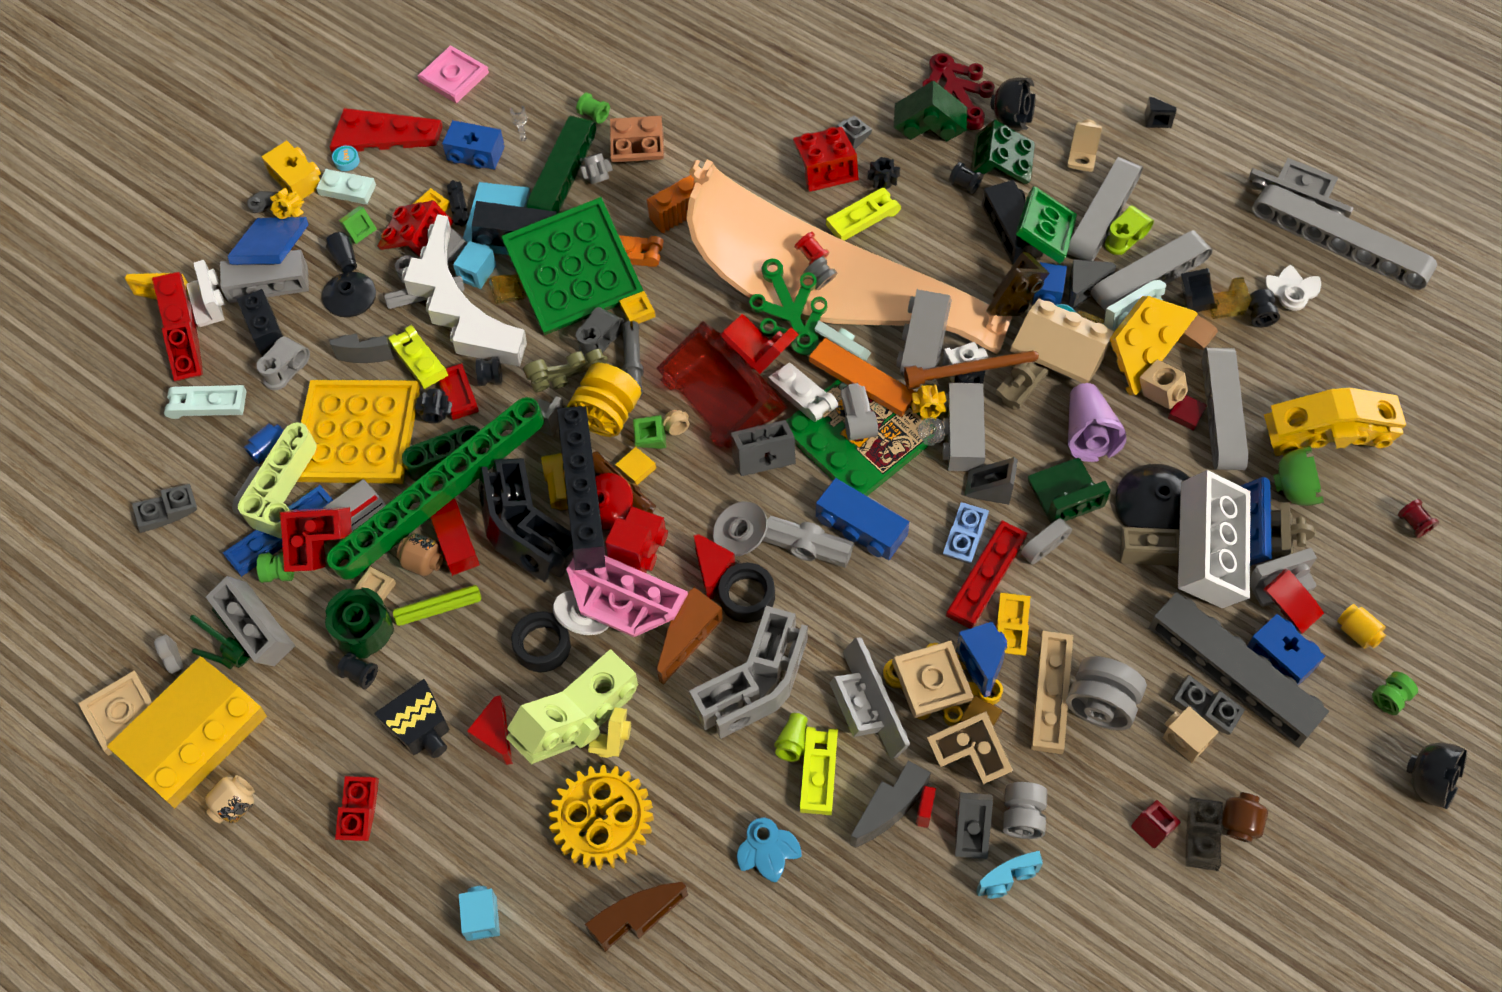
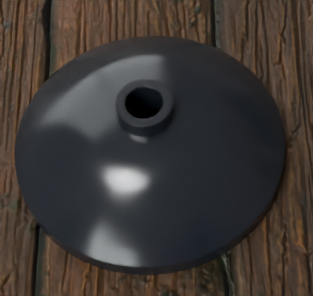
M1147 464L1131 470L1122 478L1115 494V508L1119 519L1125 527L1180 529L1181 482L1191 477L1175 467L1164 464ZM1159 491L1167 493V496L1161 495Z

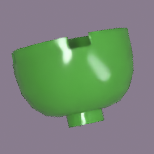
M1311 446L1295 449L1283 456L1279 462V474L1273 475L1277 492L1283 491L1288 501L1300 506L1324 503L1323 496L1316 497L1315 493L1321 492V486L1314 456L1307 457V454L1312 453Z

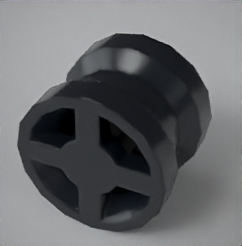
M493 357L489 361H484L482 358L476 359V376L479 387L485 386L487 383L502 384V370L499 357Z

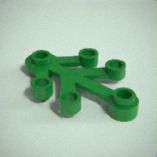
M774 258L768 259L762 265V275L766 281L773 283L783 307L766 301L765 297L761 294H754L749 301L750 308L754 312H764L790 322L792 328L799 334L791 342L793 350L800 355H810L819 344L814 328L820 321L821 316L827 311V301L820 296L815 297L811 301L812 313L804 327L800 317L810 292L817 285L815 275L807 272L801 276V287L793 302L782 278L784 274L782 263ZM770 265L777 266L775 272H769L767 268ZM807 278H811L814 281L809 286L803 283ZM761 300L763 304L760 307H755L753 302ZM817 302H821L824 304V308L818 310L814 305ZM771 318L762 320L760 324L761 332L767 337L775 336L779 331L784 334L788 330L777 326L776 322ZM766 324L774 326L771 331L764 330ZM807 337L810 339V342L803 345L800 343V339Z

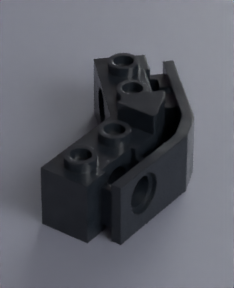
M524 458L495 459L493 472H488L487 467H481L478 492L486 537L496 551L544 583L548 580L550 572L561 578L567 572L566 569L574 558L571 531L533 507ZM530 556L537 561L535 566L530 563L532 560Z

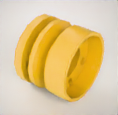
M597 362L591 364L580 382L581 387L576 389L567 408L586 406L589 431L605 437H615L621 432L624 427L623 425L629 418L628 413H631L642 394L641 388L636 380L618 367Z

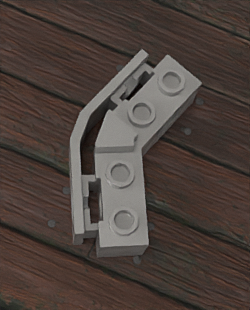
M766 606L747 662L689 690L691 705L704 730L716 725L717 734L722 739L776 712L789 698L808 641V626L802 624L801 628L797 629L795 613ZM793 641L789 651L788 657H785L784 653L787 644ZM782 670H786L784 679L778 685Z

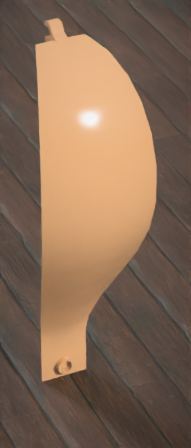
M708 159L702 169L698 166L699 160L693 162L689 174L694 178L695 186L689 198L686 218L692 241L703 259L713 270L745 296L751 298L754 294H761L765 297L766 301L783 307L773 283L766 281L762 275L763 263L768 259L774 258L783 265L784 274L782 278L794 302L801 287L800 278L809 266L808 259L800 250H796L794 246L803 236L813 231L815 233L814 238L822 248L828 249L830 252L826 257L827 265L835 269L838 274L820 290L813 289L810 292L801 314V319H809L812 313L811 301L815 297L820 296L826 299L828 306L827 311L821 316V322L831 324L904 326L905 323L910 324L912 313H908L910 297H915L918 289L951 296L952 302L946 331L959 334L995 354H998L1001 350L1012 316H990L986 312L989 304L976 297L850 244L788 214L732 181ZM770 265L767 268V270L769 272H775L777 270V266ZM807 278L803 283L809 286L813 281L811 278ZM755 300V301H757V302L763 304V302H762L761 300ZM817 302L814 307L820 310L824 308V304Z

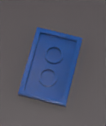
M287 217L286 219L257 218L229 253V263L232 265L281 264L308 227L307 217Z

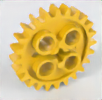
M605 765L601 766L600 773H595L593 767L589 766L588 775L585 777L580 771H577L578 780L576 782L567 778L568 789H557L558 795L562 799L551 801L552 806L558 810L549 813L550 820L556 822L549 826L552 833H559L554 837L556 845L564 844L561 848L564 856L572 852L571 860L573 863L578 862L582 857L585 868H588L592 861H595L598 870H601L604 861H608L610 867L614 868L615 859L618 857L624 864L627 863L625 854L629 851L637 856L636 843L646 845V840L642 833L651 834L652 832L651 826L646 824V822L654 821L653 813L647 812L653 808L651 800H644L648 796L647 789L639 790L641 786L639 779L630 782L631 774L629 771L619 776L618 766H615L611 773H607ZM600 790L611 792L605 800H597L595 798V795ZM619 797H622V798H623L622 801H618V802L616 803V800H617ZM583 811L587 813L585 819L581 822H573L571 820L576 812ZM627 811L632 814L630 820L626 822L616 820V817L621 812ZM600 813L603 816L607 815V818L605 820L602 818L596 819V815ZM587 831L586 835L580 836L581 832ZM604 833L608 835V839L603 844L597 845L592 842L597 834Z

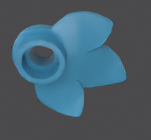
M757 818L747 828V839L738 848L737 862L741 871H746L756 866L766 879L777 882L783 873L785 859L800 858L802 856L801 847L791 832L778 830L777 825L768 818ZM759 828H766L768 830L769 836L766 840L758 838L757 831Z

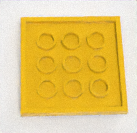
M310 380L301 423L308 428L317 443V448L297 482L358 483L364 479L367 483L403 484L406 469L402 462V454L410 447L417 411L415 410L416 400L420 395L421 389L419 381Z

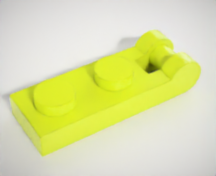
M881 188L826 218V226L837 238L845 241L888 216H895L901 210V205L896 200L890 198V193L885 188Z
M412 325L404 328V332L397 336L393 334L387 338L392 349L416 380L419 381L423 389L448 376L445 367L421 339ZM411 341V343H409L408 345L403 346L405 343Z
M807 727L800 813L832 815L838 729H828V732L816 731L815 727ZM815 743L827 744V750L815 749Z

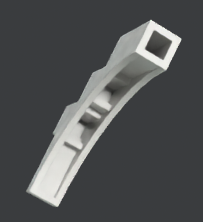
M437 214L435 223L429 226V241L427 246H423L420 259L412 257L409 266L403 270L402 282L405 283L407 293L428 298L426 312L429 313L431 323L452 328L450 342L454 344L456 354L482 358L484 360L499 357L500 363L520 367L527 345L525 330L504 324L486 315L460 291L448 269L447 248L451 234L448 216Z

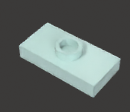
M819 321L814 328L817 333L862 360H867L871 354L869 350L853 341L855 335L842 327L838 332Z

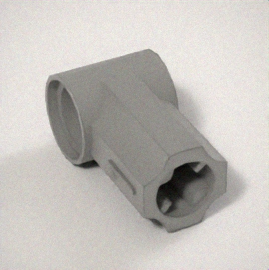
M858 383L849 384L841 390L848 440L877 437V418L875 412H871L865 386H861Z

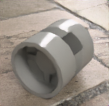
M1014 782L1006 785L1004 805L1009 810L1004 812L1003 832L1011 837L1021 839L1044 837L1046 816L1041 814V812L1046 810L1047 789L1042 785L1030 782Z

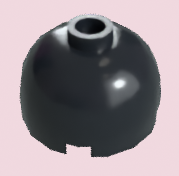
M1010 78L1004 81L997 89L996 94H993L991 97L990 106L994 110L995 117L1000 123L1011 129L1027 130L1029 127L1026 126V122H1032L1036 95L1030 92V86H1034L1031 78Z
M1439 742L1423 747L1418 756L1412 754L1407 765V772L1412 774L1411 784L1415 793L1431 805L1448 809L1458 790V787H1455L1458 778H1462L1464 773L1467 750L1454 744Z

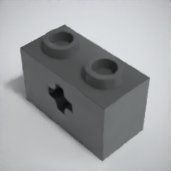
M786 420L731 432L732 457L740 476L796 464L795 437Z

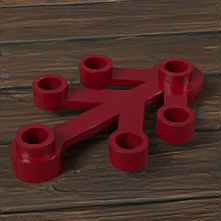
M935 54L929 62L932 73L928 79L923 81V86L933 80L938 83L940 78L944 77L946 80L944 89L950 94L954 93L956 98L967 106V128L970 130L981 129L984 125L985 113L980 107L974 106L965 90L979 94L983 98H991L994 94L995 85L991 81H983L978 84L958 78L954 74L965 75L973 81H978L983 77L984 68L981 64L973 63L970 66L955 63L954 59L948 54Z

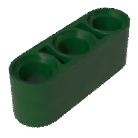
M466 425L408 447L402 454V462L408 476L412 480L417 481L479 432L480 429L475 425ZM483 448L478 454L486 453L487 449Z

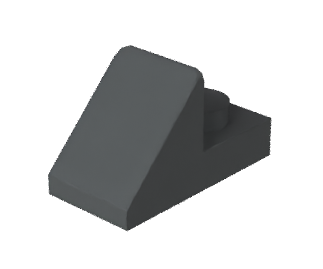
M959 792L955 825V857L988 859L993 806L992 794Z

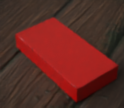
M462 363L445 368L448 376L440 380L439 383L442 391L448 396V401L452 402V420L454 421L479 412Z

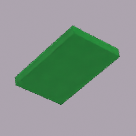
M1034 186L1028 192L1016 235L1061 264L1068 252L1077 214Z

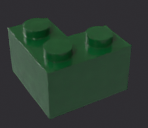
M933 80L895 103L894 128L910 140L931 129L948 142L967 131V106Z

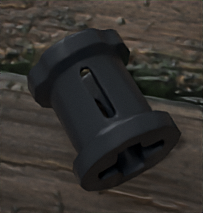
M958 162L950 174L949 183L953 185L957 183L968 189V193L974 194L978 190L984 174L981 172L976 173L966 168L964 163Z
M348 652L340 660L336 674L340 678L348 677L358 682L360 688L367 689L377 676L378 666L375 663L367 664L357 659L355 653Z

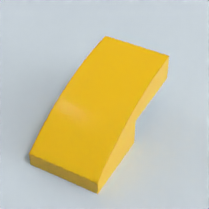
M1008 593L999 594L996 628L1004 634L1007 640L1005 654L1026 656L1031 596Z

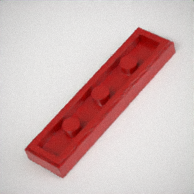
M1001 520L948 608L946 617L969 629L974 628L1028 535L1027 532Z

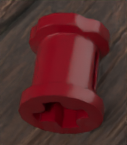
M1416 499L1407 504L1398 513L1400 519L1404 518L1415 530L1414 535L1416 538L1426 535L1439 524V520L1432 518L1422 507L1423 502L1421 499Z

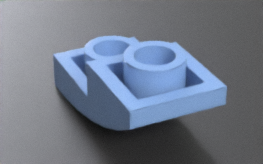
M961 502L943 555L972 563L989 510Z

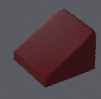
M1156 800L1138 816L1131 827L1152 848H1156L1181 822L1161 802Z

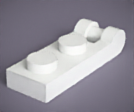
M790 362L768 377L770 385L813 422L821 419L823 413L827 410L832 411L838 407V402L831 393H826Z

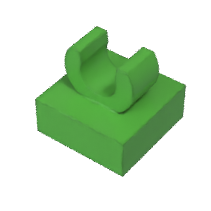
M361 206L338 220L346 234L351 238L352 243L355 244L377 230L366 210Z

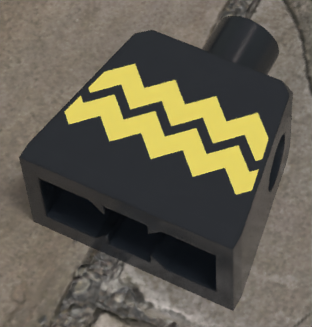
M425 679L374 713L383 728L412 755H416L426 749L431 758H437L447 750V745L441 737L448 733L450 729Z

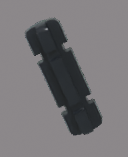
M452 180L447 185L453 222L455 225L463 227L469 218L463 186L460 181Z

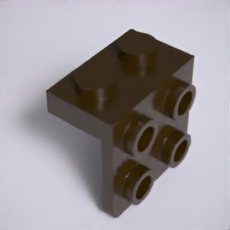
M1022 252L992 295L994 299L986 312L990 316H1020L1028 309L1029 302L1034 294L1044 286V280L1049 275V272L1028 252Z

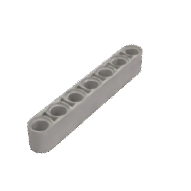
M1265 186L1252 206V211L1258 218L1411 289H1424L1437 268V262L1432 256L1279 186Z

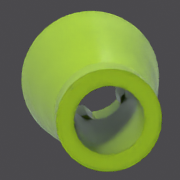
M791 713L789 720L774 743L776 748L775 754L785 761L796 762L805 752L808 719L803 714Z

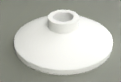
M573 590L566 591L555 599L553 604L554 616L568 630L582 635H596L609 628L605 624L580 614Z

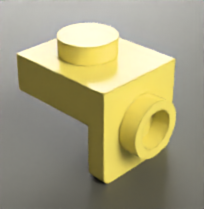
M614 708L609 719L608 735L601 734L590 742L588 746L589 753H595L605 758L619 757L624 741L629 739L631 731V721H626L627 709Z

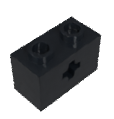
M263 289L237 298V302L252 338L263 357L274 346L275 342L280 337H283V333Z

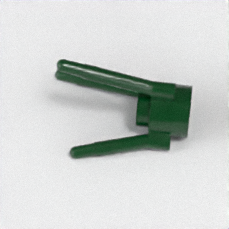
M212 608L213 613L234 636V634L231 632V630L228 628V626L225 624V622L222 620V618L219 616L216 610ZM190 616L194 623L222 643L219 649L222 657L197 648L192 650L193 654L220 663L228 669H232L233 666L240 668L247 663L250 656L236 637L234 639L232 637L226 638L197 616Z

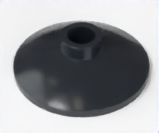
M346 272L335 276L326 284L322 293L325 308L331 314L338 317L360 315L372 306L376 298V288L373 281L367 275L359 272Z

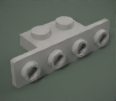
M1287 158L1278 178L1254 168L1250 172L1249 179L1252 180L1253 185L1264 189L1267 185L1279 186L1347 218L1350 217L1354 209L1351 206L1329 198L1338 177L1293 159Z
M861 637L854 638L843 651L852 674L835 676L829 682L853 737L879 732L891 759L897 758L910 745L907 733L901 725L895 707L890 701Z

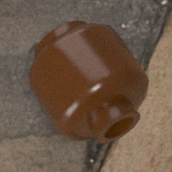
M1240 792L1239 797H1229L1226 800L1221 818V826L1227 831L1226 836L1247 843H1252L1253 839L1262 837L1268 817V810L1259 803L1260 797Z

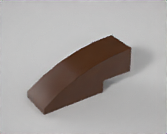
M676 882L637 892L601 911L585 924L586 929L605 952L629 930L640 939L688 896L687 887L683 882Z

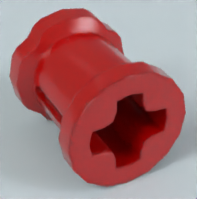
M813 231L803 236L794 246L796 250H800L808 259V265H811L822 256L826 258L830 253L828 249H823L814 238L815 233Z

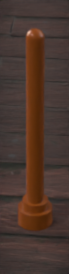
M1032 350L924 370L922 367L917 368L916 365L904 367L905 384L908 390L920 388V385L925 384L927 380L1035 362L1038 360L1039 354L1037 351Z

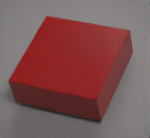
M923 787L916 824L919 827L928 828L936 788Z

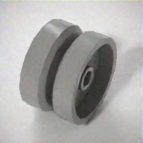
M1089 656L1082 659L1075 677L1077 682L1072 684L1066 699L1068 708L1083 720L1110 730H1126L1131 728L1138 711L1136 705L1140 704L1147 687L1145 679L1133 668L1114 659L1101 656Z

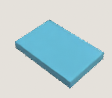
M479 182L463 236L467 243L472 241V222L476 201L527 208V202L531 194L530 188ZM487 245L495 254L508 255L505 247Z

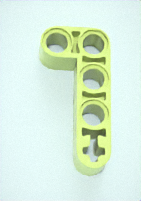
M292 423L284 429L238 503V510L250 527L277 538H282L281 521H279L281 520L280 512L290 511L287 505L284 504V501L317 448V443L303 423Z

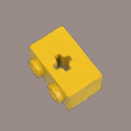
M286 140L261 156L269 175L282 188H286L288 193L297 191V194L303 200L317 190L321 172L313 161L310 163L307 161L305 154L299 147L294 148Z

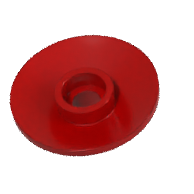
M604 473L596 476L595 479L602 530H610L617 517L626 519L633 505V492L627 480L620 475ZM604 495V500L600 503V499Z

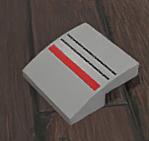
M363 479L323 508L350 507L353 532L386 506V504ZM397 521L390 522L386 529L394 527ZM373 539L366 541L363 545V548L370 545L373 542Z

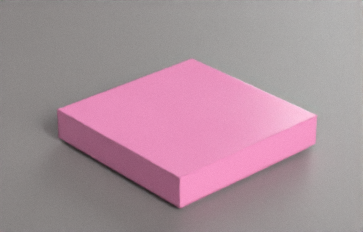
M450 45L418 75V79L422 84L454 103H458L489 71L487 66Z

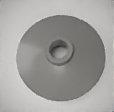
M747 501L735 503L726 508L716 520L713 529L714 542L735 553V556L748 554L763 541L768 528L767 516L763 509L755 503Z

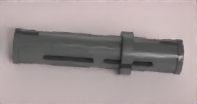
M630 321L622 324L624 365L622 370L636 380L641 388L642 396L641 377L643 376L644 368L640 361V326L638 322L633 321V329H631Z

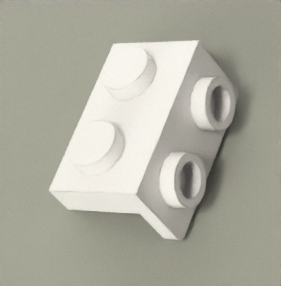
M204 260L194 262L198 280L187 283V289L197 326L203 327L225 320L221 307L225 303L220 290L216 288L219 281L215 270H209Z

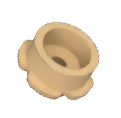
M681 410L668 412L663 420L664 429L673 436L684 433L690 425L688 414Z

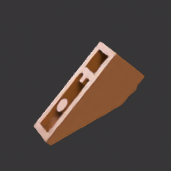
M695 587L689 591L675 619L671 620L657 667L658 679L663 685L723 620L722 607Z

